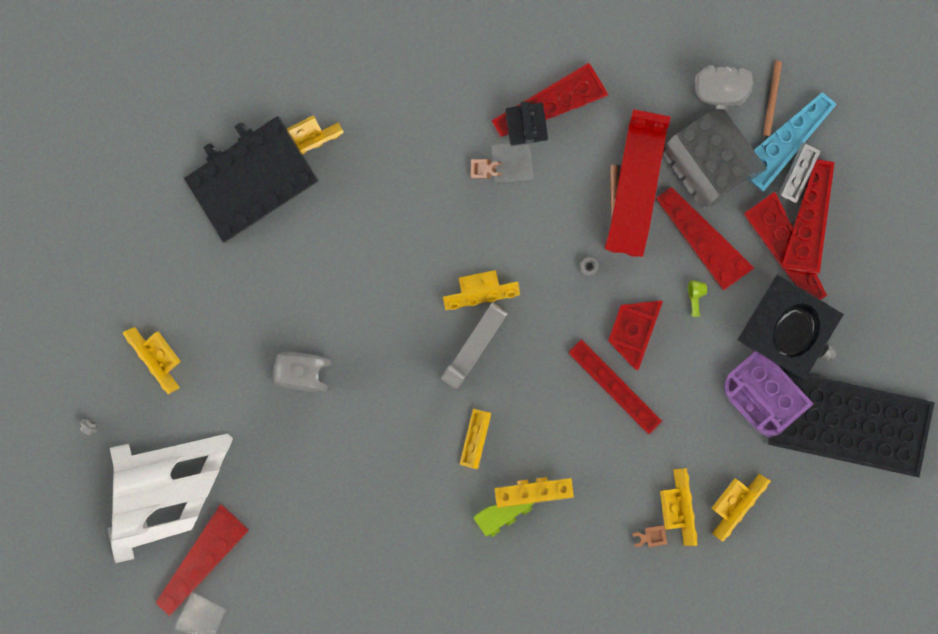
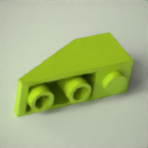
M534 503L498 508L497 505H491L473 516L486 537L488 535L493 537L501 531V526L504 524L509 526L517 520L515 518L520 513L525 515L533 509L531 506Z

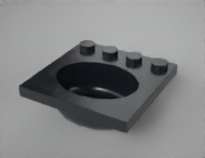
M777 274L737 341L804 381L844 314Z

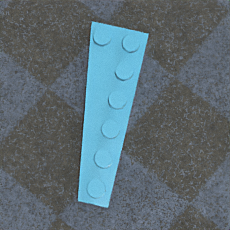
M822 92L766 139L754 151L767 170L754 179L750 180L748 178V180L763 192L796 154L801 144L806 142L837 104Z

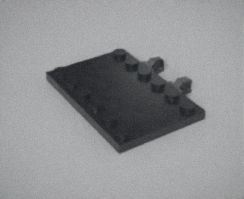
M276 116L255 131L252 128L247 129L245 124L240 122L234 126L241 136L237 139L239 142L224 152H217L212 143L207 144L203 147L208 155L205 158L207 163L184 178L223 243H226L319 182L279 116Z

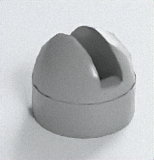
M827 344L819 357L825 361H832L836 357V350Z

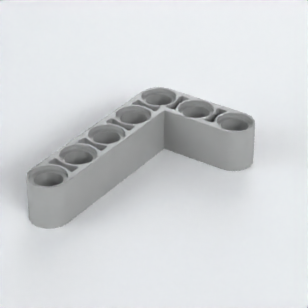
M492 302L440 380L457 391L509 312Z

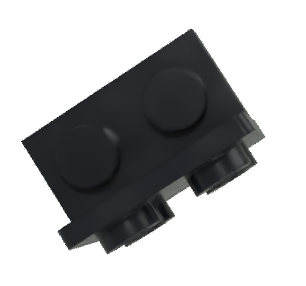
M527 101L521 102L520 106L505 109L511 146L548 140L543 103L529 104Z

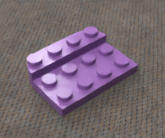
M757 352L752 353L727 376L724 386L725 395L730 403L758 433L766 437L781 434L813 405L808 397L777 364Z

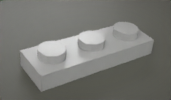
M806 143L801 144L778 193L779 196L797 203L821 151Z

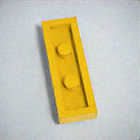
M473 409L459 465L478 469L492 413Z

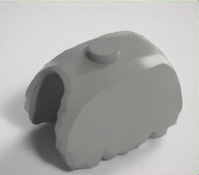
M708 66L695 76V92L698 99L703 103L716 105L715 109L727 110V106L740 107L747 101V98L753 91L752 73L744 68L737 70L734 67L720 66L715 69L714 66Z
M279 352L273 368L274 385L297 391L327 392L329 390L328 385L320 382L318 375L321 367L331 366L333 361L318 355L299 352Z

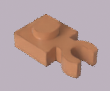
M471 159V178L491 179V175L502 176V173L496 171V167L503 163L496 161L491 163V159Z
M664 525L644 528L645 534L640 532L632 533L633 537H640V542L634 543L635 547H641L645 542H647L648 548L668 544Z

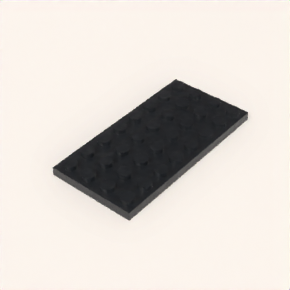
M782 370L808 397L813 405L781 434L768 437L767 445L920 478L935 402L807 375L803 381L787 370Z

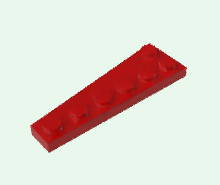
M588 63L523 102L528 101L529 104L543 103L545 120L603 99L609 94L591 64ZM506 113L491 120L501 138L509 135Z
M816 160L781 265L782 269L815 274L820 273L835 162Z
M672 187L655 198L723 291L754 269Z
M773 192L743 215L781 266L793 226L789 222L777 194ZM783 269L796 286L820 300L827 296L817 274Z
M222 504L218 507L156 601V604L169 616L249 531Z

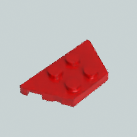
M661 300L620 305L608 342L637 371H639L663 303Z

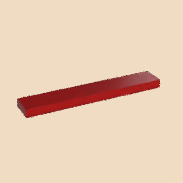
M582 339L568 352L648 435L662 422Z

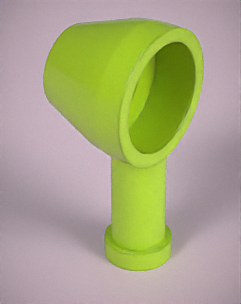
M692 280L688 282V295L691 299V317L701 316L699 313V298L707 295L706 283Z

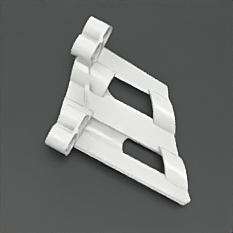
M229 434L133 456L131 455L129 444L110 448L114 466L112 527L107 529L115 564L134 559L133 547L192 530L233 440ZM208 455L200 474L175 480L171 479V471L176 463ZM187 502L179 520L150 527L147 526L146 519L157 509Z

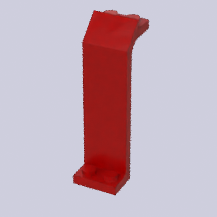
M635 109L632 111L610 229L604 248L611 253H624L631 257H643L665 138L671 116Z

